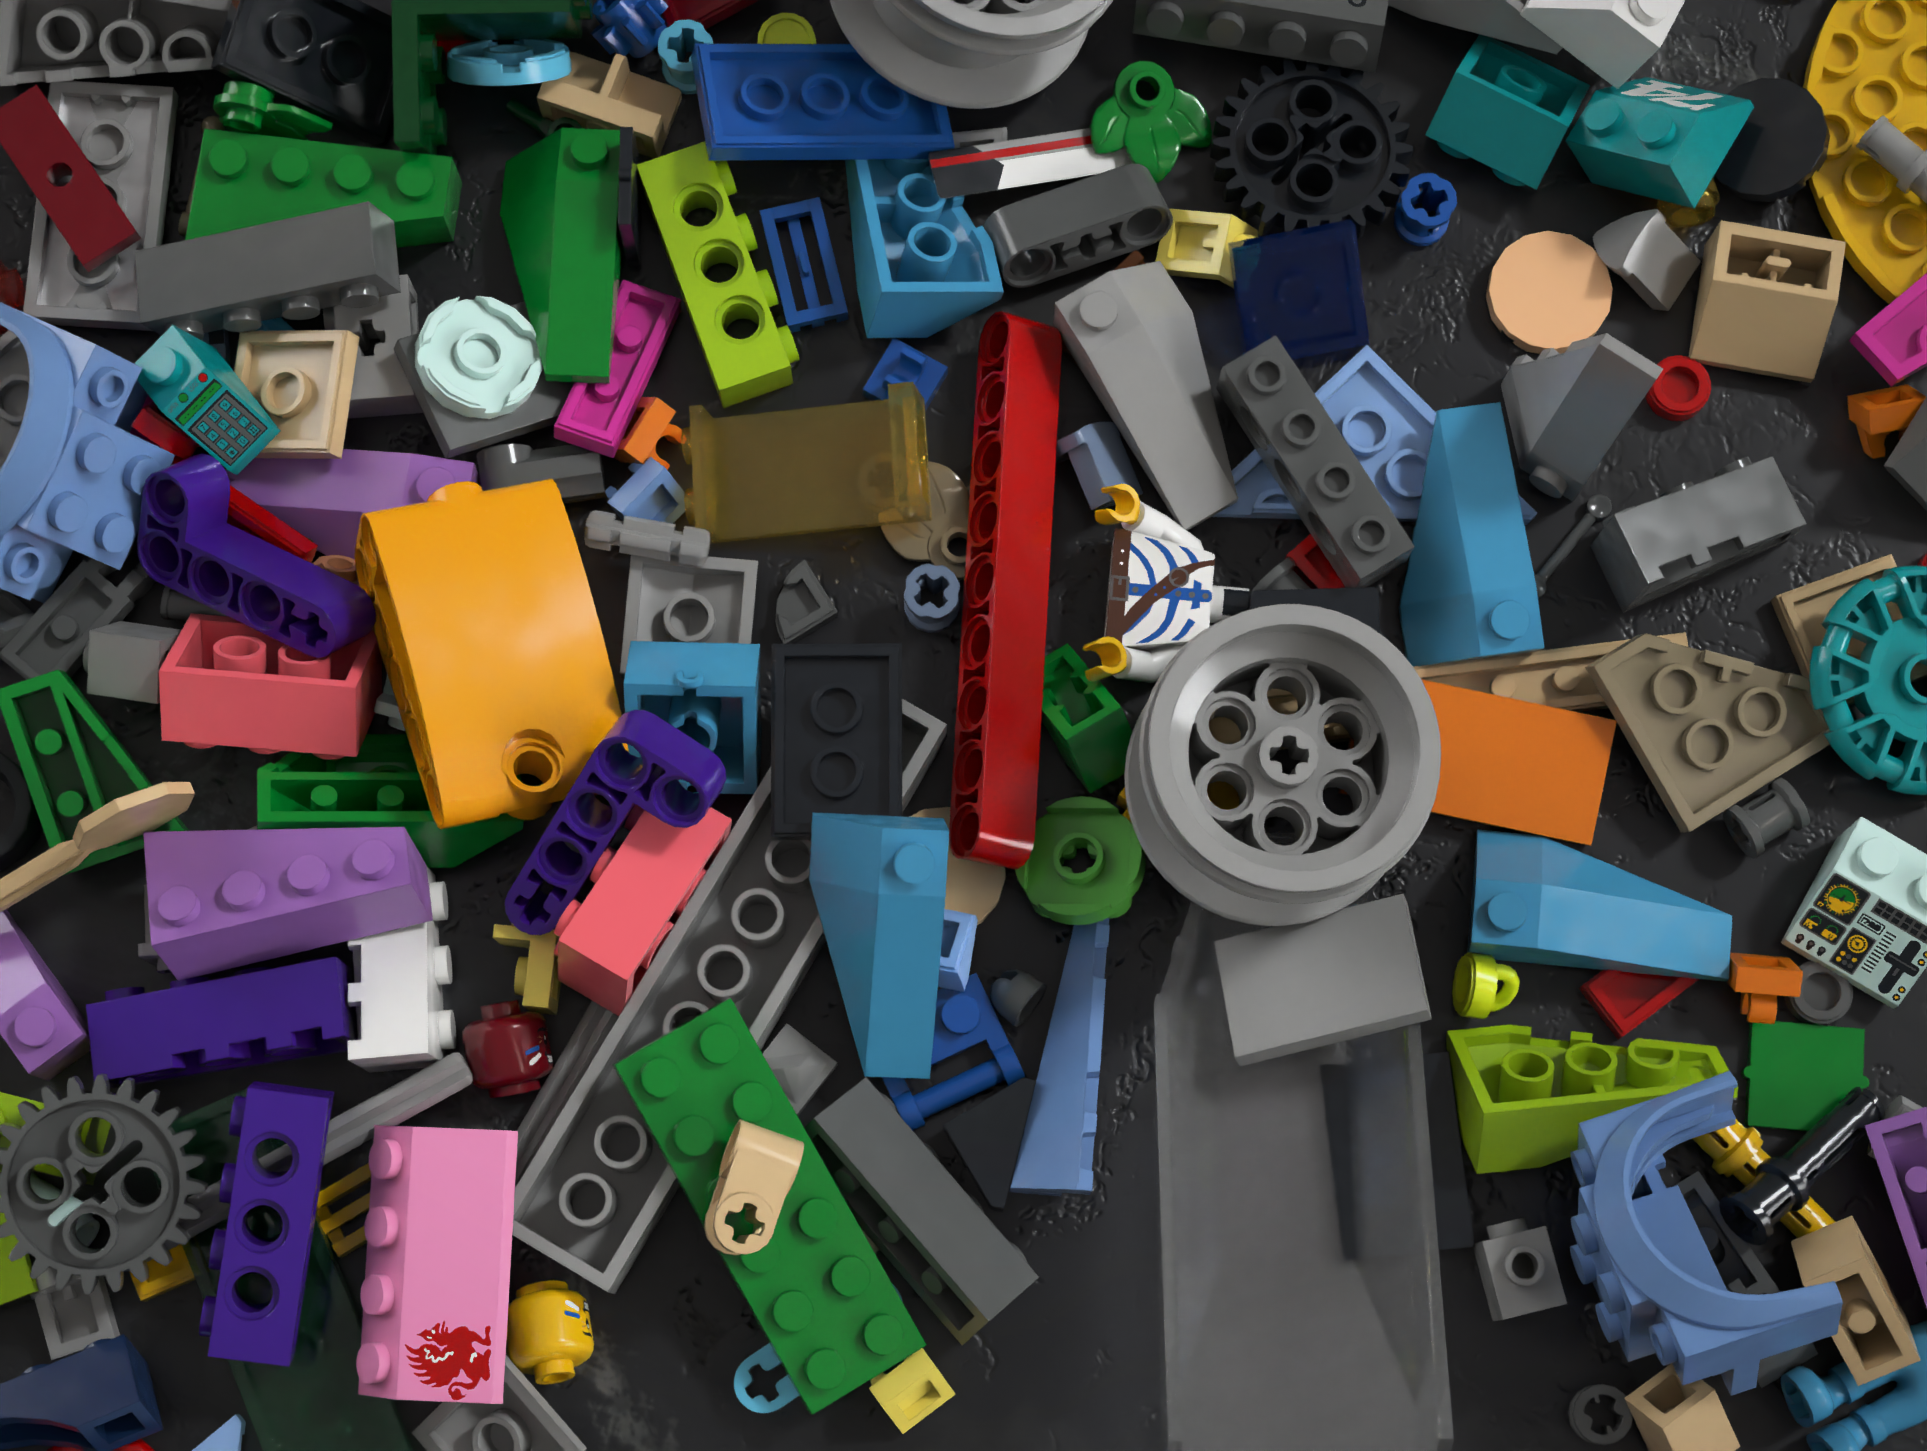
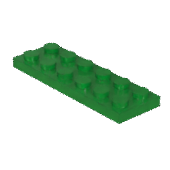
M731 998L723 1000L612 1064L703 1226L705 1215L719 1179V1169L727 1143L735 1125L740 1119L804 1143V1151L798 1172L789 1193L785 1197L774 1233L768 1244L759 1251L746 1255L723 1254L720 1251L718 1253L810 1414H815L926 1346L920 1332ZM744 1207L738 1213L725 1216V1224L734 1228L732 1238L734 1241L740 1235H748L753 1232L754 1225L745 1220L746 1209Z

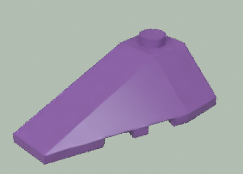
M343 449L342 459L254 458L238 475L226 469L232 487L303 536L313 540V543L318 545V552L325 556L342 555L354 560L356 539L362 513L426 502L428 497L436 490L456 482L470 481L480 485L479 474L473 462L400 452Z

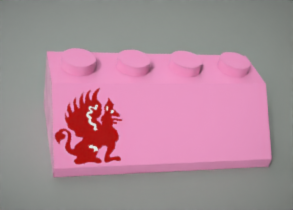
M374 1125L373 1145L369 1153V1168L371 1171L370 1204L365 1220V1236L367 1239L365 1280L363 1281L360 1293L363 1307L361 1347L356 1359V1369L359 1376V1395L395 1400L503 1404L518 1131Z

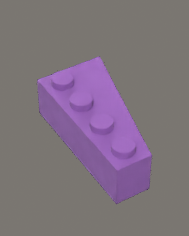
M405 827L143 832L151 946L178 981L433 921L427 866Z

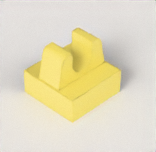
M923 1348L905 1358L904 1362L888 1374L882 1372L870 1380L872 1386L869 1387L872 1394L902 1434L956 1395Z

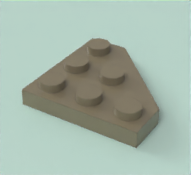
M1645 633L1635 636L1585 668L1680 832L1693 831L1830 745L1824 735L1825 732L1829 731L1822 710H1814L1808 677L1778 672L1754 665L1755 663L1709 650L1701 651L1672 643L1669 639Z

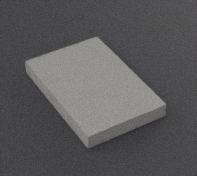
M1404 894L1344 908L1326 917L1306 923L1273 926L1214 941L1234 1057L1240 1066L1432 1019L1409 907Z

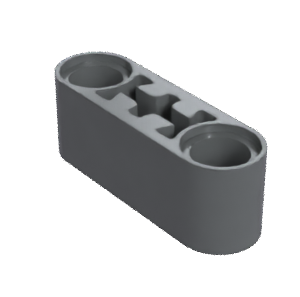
M1127 164L1001 207L988 217L984 224V229L993 242L998 268L1005 282L1013 287L1025 288L1152 245L1168 233L1173 223V216L1149 169L1140 164Z

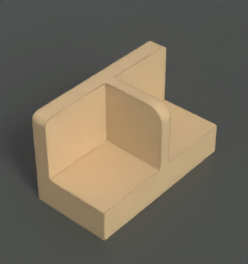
M570 52L572 64L570 74L557 80L542 82L536 98L543 117H547L553 122L562 117L572 118L583 129L620 130V127H633L638 153L654 159L658 158L682 100L679 88L630 72L627 57L620 54L614 56L610 65L575 52Z

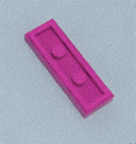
M623 279L618 289L610 384L575 382L554 425L555 439L614 458L681 312V299Z

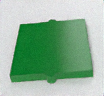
M1775 1021V1024L1749 1022L1748 1064L1741 1070V1076L1747 1080L1745 1126L1808 1132L1826 1114L1831 1112L1853 1088L1860 1087L1861 1091L1869 1086V1079L1863 1076L1865 1029Z

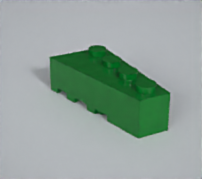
M204 128L185 240L369 201L394 220L397 248L454 241L462 181L453 158L449 156Z

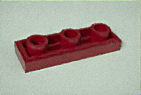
M37 84L0 107V144L88 273L141 239ZM72 176L66 185L57 186L61 178Z

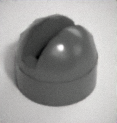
M1018 969L1007 970L991 985L992 1007L1000 1016L1015 1027H1018L1030 1017L1040 1003L1046 991V984L1028 972Z

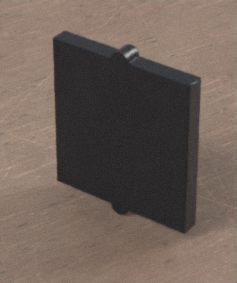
M620 127L618 226L628 267L641 266L642 185L637 164H640L633 127Z

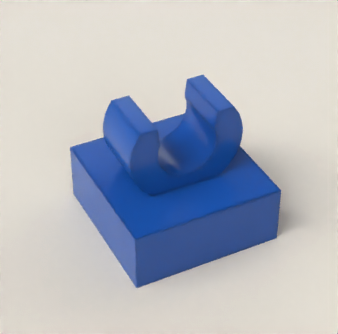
M893 338L865 384L863 397L917 426L947 377L948 367L902 341Z

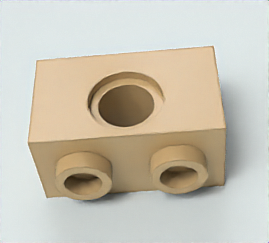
M1852 1215L1791 1241L1804 1287L1835 1281L1843 1305L1838 1333L1831 1337L1858 1386L1921 1361L1907 1317Z

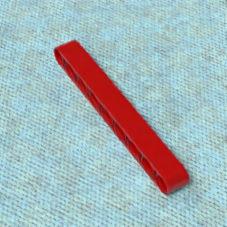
M999 311L990 316L985 323L980 336L978 350L949 846L952 854L957 859L1018 869L1024 866L1031 855L1036 828L1062 338L1059 330L1054 326Z

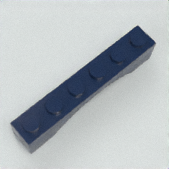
M125 1334L112 1339L107 1338L94 1341L87 1345L83 1351L51 1364H40L30 1367L20 1376L0 1384V1450L42 1445L72 1447L83 1451H112L163 1430L148 1363Z

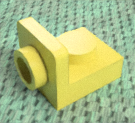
M1169 209L1173 216V223L1168 233L1160 239L1155 262L1161 261L1171 276L1220 280L1232 288L1246 289L1250 272L1255 268L1259 257L1257 229L1233 214Z
M512 923L511 926L494 924L492 938L500 945L529 948L528 957L519 956L515 970L514 992L515 995L523 996L522 1006L529 1011H535L540 1014L557 1015L561 982L558 981V956L554 954V949L560 937L554 934V930L543 935H529L520 931Z

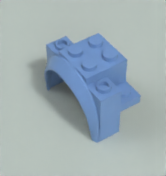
M0 302V325L13 332L22 342L27 354L30 373L28 400L23 421L13 447L0 469V589L29 601L33 598L45 603L52 595L73 550L118 570L121 569L139 532L145 480L152 473L171 466L175 455L130 433L132 429L131 424L140 413L148 396L147 392L137 381L142 367L90 341Z
M1729 1070L1672 1093L1578 1123V1150L1571 1152V1161L1581 1188H1579L1578 1215L1571 1217V1225L1577 1244L1570 1246V1253L1579 1279L1584 1285L1593 1282L1601 1300L1600 1303L1595 1305L1601 1329L1607 1341L1611 1343L1618 1340L1628 1362L1656 1353L1663 1366L1673 1364L1682 1386L1721 1374L1730 1396L1756 1388L1761 1359L1836 1335L1838 1333L1843 1301L1835 1281L1773 1294H1742L1727 1291L1679 1186L1666 1188L1658 1170L1666 1168V1160L1663 1153L1689 1139L1735 1124L1736 1117L1732 1111L1734 1088L1738 1087V1083Z

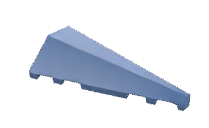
M1109 918L1097 923L1074 925L1009 1192L1061 1196L1062 1193L1090 1195L1092 1192L1094 1172L1092 1171L1094 1136L1096 1135L1097 1126L1096 1111L1101 1065L1106 979L1104 978L1106 952L1109 942Z

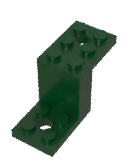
M391 0L395 144L401 151L437 155V146L447 145L445 108H438L436 98V84H445L446 56L444 47L437 46V41L582 38V20H592L593 0Z

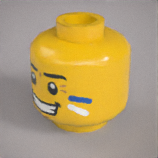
M548 1280L528 1284L516 1291V1299L508 1304L506 1339L508 1357L522 1373L534 1375L537 1384H556L572 1379L575 1376L574 1367L588 1360L594 1350L586 1298L577 1291L569 1290L568 1284L564 1281Z

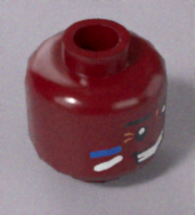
M519 999L480 1006L482 1019L470 1022L462 1031L466 1062L473 1075L472 1084L482 1089L488 1088L489 1098L510 1096L540 1089L539 1079L548 1075L553 1068L544 1016L535 1011L521 1012Z

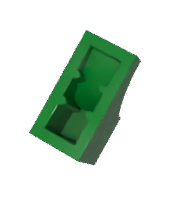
M1067 643L1045 656L1041 721L1051 735L1065 763L1089 793H1092L1124 774L1126 754L1132 730L1120 704L1100 681L1092 682L1086 678L1085 671L1089 670L1088 666Z

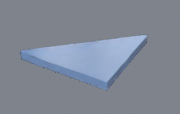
M1366 345L1314 394L1398 522H1416L1436 412ZM1256 449L1231 471L1238 501L1212 516L1301 519ZM1519 495L1524 525H1528L1535 518L1537 512Z

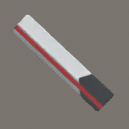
M1090 128L930 152L928 156L937 193L940 198L1097 175L1123 165L1133 164L1124 148L1109 154H1095L1090 136Z

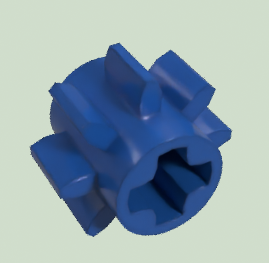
M597 0L592 12L600 25L591 34L610 55L616 52L626 56L629 53L633 58H641L658 46L661 32L667 28L664 24L665 21L660 15L669 6L664 0Z

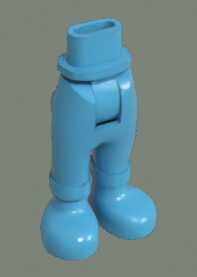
M1927 1321L1910 1326L1921 1361L1860 1386L1857 1385L1845 1362L1830 1368L1828 1376H1817L1811 1369L1804 1366H1797L1781 1376V1388L1787 1406L1795 1421L1803 1427H1811L1824 1420L1833 1413L1834 1409L1843 1403L1851 1404L1871 1390L1891 1381L1897 1382L1894 1390L1869 1405L1865 1404L1850 1413L1849 1417L1809 1433L1806 1436V1440L1811 1451H1861L1866 1444L1874 1447L1885 1441L1887 1436L1914 1427L1927 1420Z

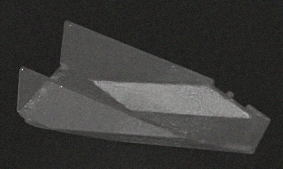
M1265 832L1268 838L1275 844L1286 846L1292 845L1295 842V832ZM1368 891L1345 908L1367 903ZM1191 901L1180 936H1177L1174 942L1171 962L1160 994H1156L1153 1008L1161 1451H1451L1454 1436L1420 1022L1240 1066L1234 1057L1214 941L1273 926L1253 925L1230 920L1214 914ZM1326 1064L1347 1068L1357 1259L1344 1261L1320 1070V1065Z

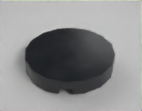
M1760 78L1738 85L1726 94L1751 100L1754 109L1714 175L1719 184L1730 190L1733 195L1745 201L1772 202L1794 195L1806 186L1805 182L1813 176L1816 170L1818 172L1825 162L1830 140V133L1823 109L1810 92L1786 79Z

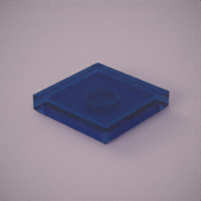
M1350 219L1228 243L1243 354L1275 335L1292 360L1370 345L1356 227Z

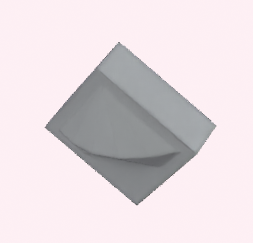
M787 1023L763 1052V1056L797 1116H799L838 1066L835 1060Z

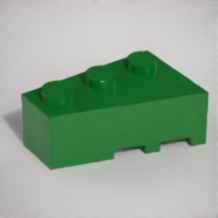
M58 669L0 688V708L50 849L59 843L73 840V834L79 820L114 799L154 786L65 671ZM177 816L151 832L189 831V829ZM140 835L118 844L95 850L76 868L66 874L143 849L144 837Z

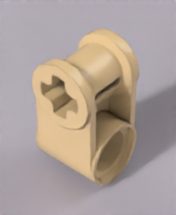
M741 1119L737 1122L727 1143L719 1169V1179L705 1215L704 1229L706 1237L715 1249L723 1254L746 1255L757 1252L768 1244L774 1233L785 1197L792 1187L804 1151V1143L802 1141ZM744 1207L746 1209L745 1220L754 1225L753 1232L748 1235H740L734 1241L732 1240L734 1228L725 1224V1216L738 1213Z

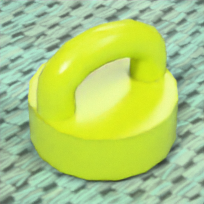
M1466 953L1457 964L1453 980V1005L1457 1013L1461 1017L1485 1019L1490 1012L1499 1011L1508 1006L1519 990L1520 979L1516 970L1508 965L1497 964L1491 955ZM1502 980L1504 982L1501 990L1498 993H1496L1497 981Z

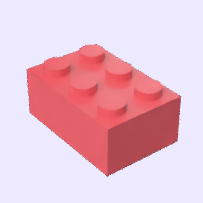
M191 613L159 669L162 741L183 742L185 745L197 749H206L217 745L244 747L258 754H274L280 751L312 753L314 756L326 760H335L346 756L357 757L374 718L376 700L382 694V655L374 630L328 656L316 658L308 656L231 617Z
M635 804L625 823V828L630 833L618 851L609 846L603 852L590 875L589 880L595 883L594 887L583 903L575 899L571 901L555 927L554 934L560 937L554 949V954L558 956V981L620 1016L728 838L732 819L710 807L706 815L696 825L687 828L674 827L664 823Z

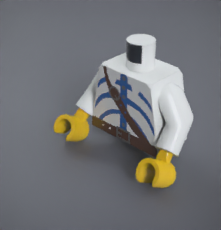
M1117 484L1101 488V492L1109 494L1114 499L1115 511L1108 508L1095 510V520L1103 525L1121 523L1124 529H1115L1112 541L1104 637L1083 646L1084 651L1091 650L1099 655L1102 666L1086 670L1085 676L1092 682L1113 675L1119 679L1153 683L1158 680L1162 671L1180 649L1200 632L1209 628L1210 623H1217L1247 611L1249 608V589L1213 585L1215 555L1205 551L1198 538L1167 515L1139 501L1137 492L1130 485Z

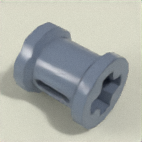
M923 564L915 568L906 578L904 611L909 622L918 630L928 633L940 632L949 628L957 619L960 610L958 595L960 583L955 574L946 566ZM927 588L933 595L943 590V606L937 608L931 602L920 606L921 590Z

